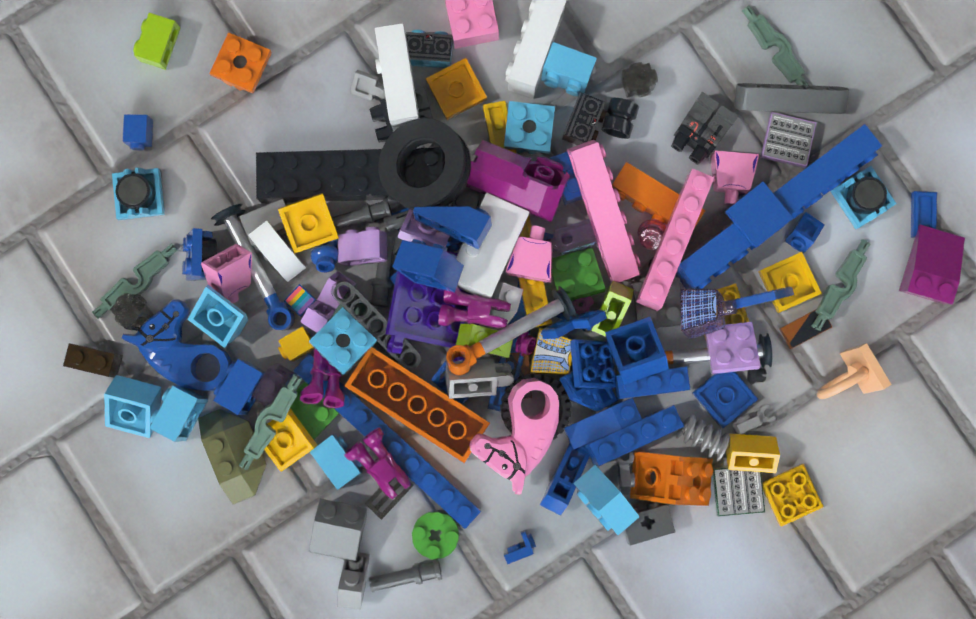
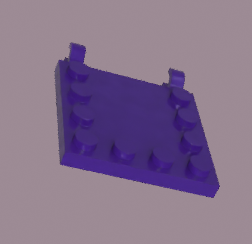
M447 251L448 253L454 254L456 256L458 255V253ZM397 271L385 333L392 335L387 346V352L401 354L404 338L447 348L455 346L460 324H468V322H453L448 326L439 325L440 308L445 304L468 311V306L446 304L444 302V290L414 283ZM460 289V291H461L462 293H465V294H468V295H473V294H471V293H468V292H466V291ZM457 357L453 360V362L465 361V359L463 357Z

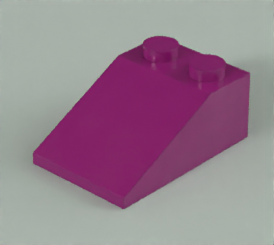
M919 225L899 291L941 304L953 305L960 283L965 238Z

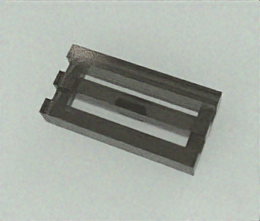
M397 482L393 487L396 491L401 484ZM410 482L411 485L407 489L404 488L382 513L378 509L389 499L387 495L376 506L372 504L383 492L381 488L366 501L365 505L382 520L414 484Z

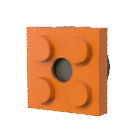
M228 32L209 74L222 80L230 87L234 86L240 91L246 90L254 93L272 52L270 49Z

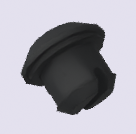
M764 368L748 370L747 379L751 385L755 382H764L766 377L762 376V374H767Z

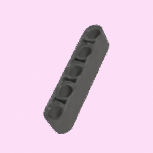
M736 84L734 108L750 111L842 114L846 113L849 89L840 86Z
M345 281L336 282L331 289L332 297L375 337L377 343L387 352V340L392 336L385 334L388 321L352 284ZM342 285L347 286L349 289V293L345 298H339L337 295V290ZM359 302L364 303V313L356 315L354 306ZM379 319L382 324L381 328L374 332L370 327L371 322ZM405 338L401 354L387 352L399 365L408 370L417 368L421 362L420 354ZM412 352L414 356L413 361L410 364H405L403 361L404 355Z

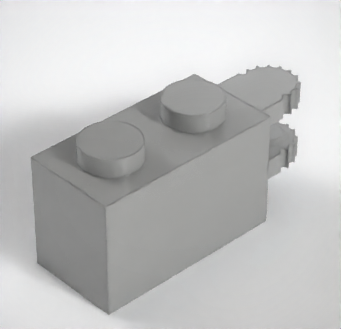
M493 359L476 360L477 363L471 366L468 373L459 376L451 373L446 362V385L449 399L496 395L497 387L510 386L514 383L511 366L507 363H494ZM455 361L454 363L461 364L464 361Z

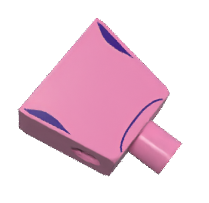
M716 150L711 154L712 177H714L713 189L715 192L725 193L724 205L733 206L738 202L739 194H747L750 191L759 154Z
M532 226L529 238H518L506 268L507 275L547 283L552 282L553 245L552 242L543 241L544 227Z
M238 244L201 262L208 285L231 303H236L239 300L238 293L251 284L252 252Z

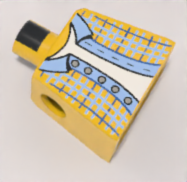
M540 328L530 373L569 374L570 365L572 366L571 340L563 336L555 339H543L541 334L543 329Z

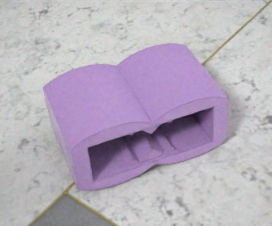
M367 227L366 231L362 232L346 230L345 234L338 235V263L345 266H356L387 261V233L381 231L380 228Z

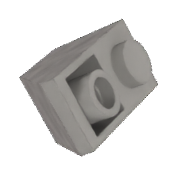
M358 552L356 562L344 559L338 585L337 607L361 610L370 554Z

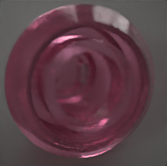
M654 219L644 221L639 226L637 232L641 245L649 250L658 249L666 225Z

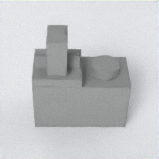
M283 199L239 216L249 242L257 253L260 250L248 235L265 221L272 225L280 237L287 236L278 208L287 205Z

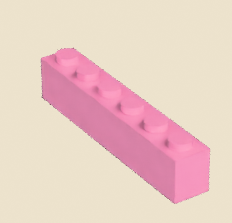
M591 140L567 149L609 280L619 283L640 275L638 267H641L638 255L633 254L631 246L634 245V241L630 232L627 233L624 224H627V219L623 210L620 211L618 207L620 197L616 188H612L611 180H613V175L610 167L605 166L603 158H606V153L603 145L595 140Z
M693 168L687 175L636 300L637 303L656 311L663 307L714 177Z

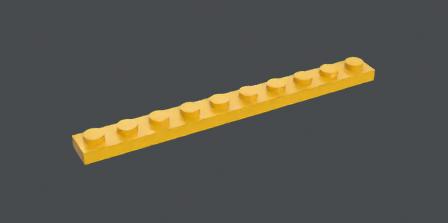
M499 101L483 104L489 141L494 145L504 148L508 113L506 102ZM506 149V150H509V151H511V152L516 153V150H514V149ZM528 215L519 237H530L532 227L530 215ZM518 277L520 288L523 289L522 299L526 315L548 304L544 282ZM549 319L534 328L552 325V319Z

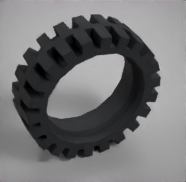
M530 373L518 377L517 380H514V383L505 389V394L501 398V417L506 428L512 434V422L508 404V397L512 388L523 379L536 378L549 384L558 395L559 419L553 440L556 439L559 433L562 434L564 432V427L568 426V419L572 413L570 411L572 405L564 387L554 378L544 374Z

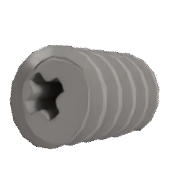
M692 414L683 422L684 427L678 430L676 438L678 439L682 434L685 435L684 443L692 439L693 448L701 444L700 452L703 453L708 448V457H712L716 453V461L718 462L728 447L730 435L725 433L721 436V430L717 428L713 431L712 424L704 427L705 420L700 419L696 422L697 417Z

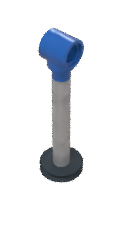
M236 204L221 210L211 220L216 221L214 226L225 224L235 244L252 252L251 275L268 307L266 312L269 325L275 330L285 331L290 329L295 323L294 313L277 296L238 219L245 212V210L241 209L242 204ZM281 312L285 313L287 317L284 325H279L276 320Z

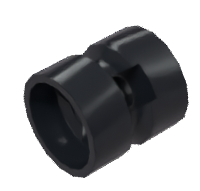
M611 98L607 110L609 116L605 117L601 130L616 138L629 139L634 126L631 121L636 119L639 106L627 99Z

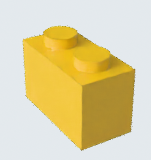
M729 433V444L725 451L728 470L776 473L780 457L776 437Z

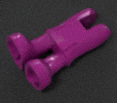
M458 285L455 293L444 290V302L446 304L468 306V311L443 304L439 312V325L448 326L453 322H468V324H482L493 328H505L507 326V319L491 316L490 311L492 309L510 312V303L500 299L484 298L476 294L468 295L462 293Z
M314 348V362L310 372L312 379L310 384L302 389L300 400L306 404L319 403L323 398V380L328 383L323 404L329 408H340L344 406L345 400L339 385L341 373L330 365L320 355L319 351Z
M378 427L362 439L376 454L377 460L374 461L361 441L353 445L344 456L349 461L358 460L367 469L366 472L375 479L381 490L389 498L394 499L398 494L389 483L392 479L396 477L397 481L405 489L411 483L406 473L394 461L392 454L388 453L382 443L384 433Z

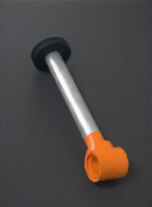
M558 286L557 291L552 289L554 301L471 346L467 344L464 346H452L446 355L448 368L451 373L459 376L468 373L471 366L477 363L476 359L560 313L567 320H570V316L576 317L574 306L562 287ZM457 357H463L465 359V361L461 364H456L453 362V360Z
M768 333L766 336L760 334L757 344L762 368L765 365H769L771 368V339ZM708 348L665 351L668 365L710 362Z

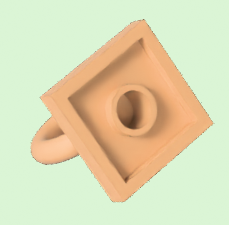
M865 343L840 353L848 367V372L818 389L816 395L819 399H826L850 388L856 383L863 394L883 390L892 384L868 344Z

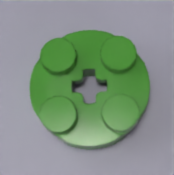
M439 511L425 513L416 521L412 531L414 547L421 555L431 560L442 559L450 555L456 548L459 540V530L455 520L450 515ZM430 530H440L442 532L440 534L441 540H431L429 538L431 536Z

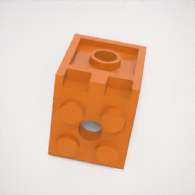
M634 451L632 473H634L635 487H631L630 498L673 505L709 506L713 459ZM653 471L656 474V481L654 483L651 481V473Z

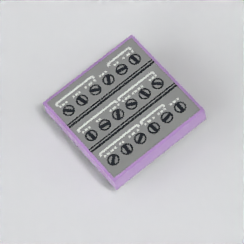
M771 112L760 158L806 168L816 122Z

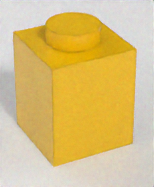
M303 326L278 340L281 345L278 347V350L285 360L288 358L292 362L313 351L314 347L309 343L311 336Z

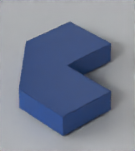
M602 310L588 311L568 321L566 319L557 321L543 329L541 334L543 339L560 338L574 329L591 328L607 319Z
M573 372L560 378L570 400L598 412L618 401L612 389L575 387Z

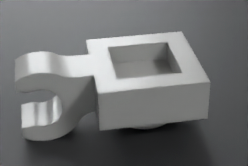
M360 70L355 72L350 91L351 94L370 101L373 100L374 95L381 99L386 98L384 84H378L379 77Z
M769 404L760 406L755 416L751 417L749 413L737 418L738 423L732 425L735 433L741 434L763 423L774 421L776 419L775 416H770L769 418L764 416V411L771 406Z
M629 452V460L624 461L621 459V456L616 458L619 491L623 496L629 495L631 487H635L634 473H630L629 468L634 461L633 452Z

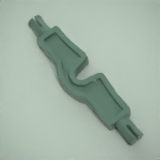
M750 5L745 7L742 12L750 21L747 26L754 34L761 48L764 50L772 46L779 48V52L772 57V63L783 73L789 83L795 81L797 85H809L802 76L805 71L792 55L789 41L782 34L774 31L762 14L757 16Z
M862 239L858 248L849 252L847 258L835 273L836 277L843 282L844 288L834 284L826 288L823 298L815 311L818 316L812 327L816 330L821 331L825 321L832 319L842 301L849 298L855 291L857 275L867 260L864 254L871 245L867 240Z
M171 243L162 252L156 250L147 259L133 268V272L138 278V283L133 285L128 279L121 278L100 299L102 304L92 311L94 316L99 319L108 310L115 311L130 297H135L145 292L150 286L153 277L169 264L167 259L178 249Z
M294 374L289 384L281 387L272 404L266 406L259 413L255 423V432L244 449L246 453L244 458L239 463L241 468L244 466V469L248 470L254 458L259 459L264 449L275 437L276 430L269 426L266 421L268 419L279 422L285 420L292 403L297 397L296 389L303 380L300 376L298 377V375Z

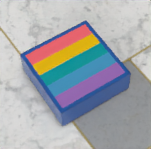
M300 284L284 300L300 317L316 301Z

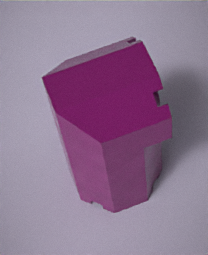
M482 140L474 153L476 155L474 161H471L470 175L465 187L484 195L489 193L529 211L530 214L552 222L570 177L567 172L566 174L562 172L564 167L560 163L543 156L537 157L536 161H531L532 157H523Z

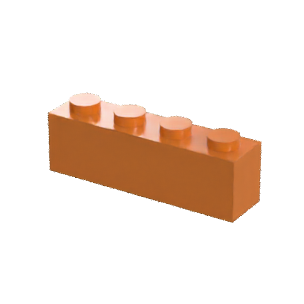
M628 162L624 164L612 184V188H616L620 200L624 201L626 199L632 203V207L641 213H644V211L652 215L651 219L660 225L668 224L679 197L678 193ZM701 210L696 225L698 224L699 220L701 219L706 210Z

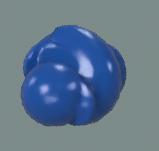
M338 239L323 243V245L311 251V260L316 265L318 271L327 273L334 270L335 264L338 262V249L336 248L338 246Z

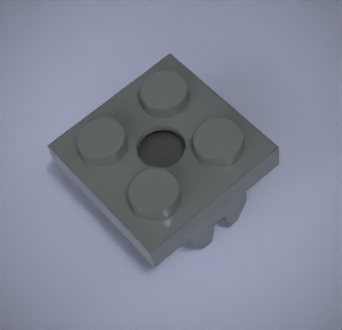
M680 278L673 279L663 307L658 311L636 302L644 282L632 284L637 321L651 317L655 329L684 325L682 324L683 312L681 311L683 309L681 308H683V304L681 303L683 301L681 300Z

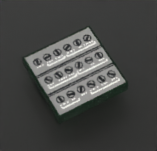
M728 467L713 469L717 516L765 512L761 472L728 470Z

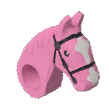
M536 378L521 380L510 392L508 397L512 422V434L510 436L491 438L479 433L470 441V451L499 475L512 481L513 491L518 495L522 493L525 477L540 463L548 451L558 426V395L549 384ZM532 390H541L545 395L543 410L534 416L524 415L521 409L524 395Z

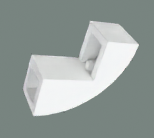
M265 221L248 235L287 282L306 268L268 221Z

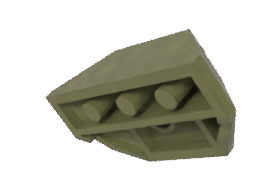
M222 409L199 417L201 441L218 483L231 503L236 504L256 495L267 465L263 454H261L259 459L254 458L248 470H245L244 466L243 468L239 466V463H241L246 454L244 449L254 433L250 422Z

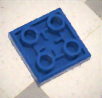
M571 340L574 386L599 389L616 388L613 356L608 342Z

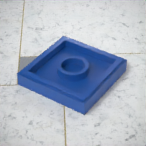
M761 182L725 211L754 248L760 246L793 219L792 215L764 182Z
M789 286L731 301V305L737 304L738 309L792 296L794 292L793 288Z
M736 372L714 374L692 392L721 429L725 428L758 400L756 395Z

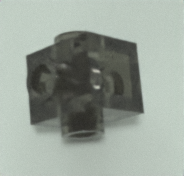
M634 63L629 66V69L623 70L620 76L627 98L636 95L639 98L650 95L658 82L655 69H651L650 63Z
M124 293L117 298L116 303L110 308L111 312L115 315L116 322L126 330L138 331L154 315L146 305L147 301L139 294Z

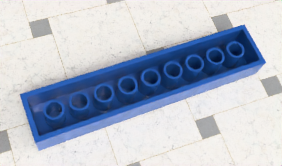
M864 124L773 194L794 219L805 211L803 207L807 209L816 203L825 194L841 184L842 181L878 156L876 151L882 145L866 124ZM733 223L681 262L675 276L680 278V282L688 292L693 289L697 292V290L699 291L712 281L709 278L713 275L716 278L718 275H721L731 267L728 264L730 261L732 264L736 263L749 253L747 248L753 250L754 247Z

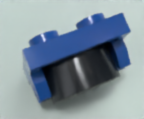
M193 228L186 234V238H183L182 249L183 252H186V259L182 262V275H186V281L206 280L201 262L217 254L216 239H212L213 232Z

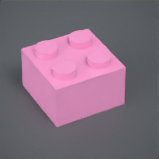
M445 0L454 49L499 40V29L492 0Z

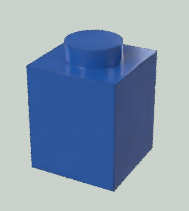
M124 114L123 142L132 150L141 151L145 147H152L153 120L148 115Z

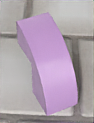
M335 272L328 278L318 299L307 308L301 323L318 332L330 320L339 306V303L332 297V286L338 281L349 282L354 287L357 283L340 272ZM342 285L338 288L337 295L339 298H344L345 294L349 293L348 287Z

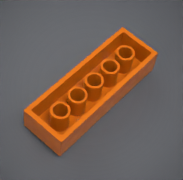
M373 347L365 353L345 384V387L463 463L466 462L471 454L470 441L475 435L483 434L490 422L454 399H449L448 395Z

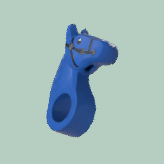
M173 299L149 318L136 334L123 333L122 339L137 346L147 362L159 374L183 388L215 391L220 382L224 383L228 376L226 371L232 360L226 351L215 345L182 343V326L190 313L189 306L182 300ZM212 354L220 363V371L214 380L204 382L196 373V364L202 356Z

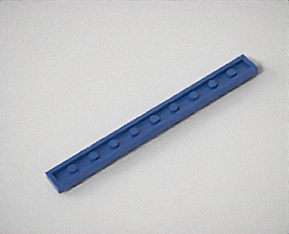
M310 353L293 370L308 385L312 379L310 372L314 362V357ZM323 380V399L328 381ZM339 381L340 390L345 398L344 406L334 409L363 436L380 427L384 433L382 443L388 453L392 454L394 461L414 483L466 529L479 515L481 510Z

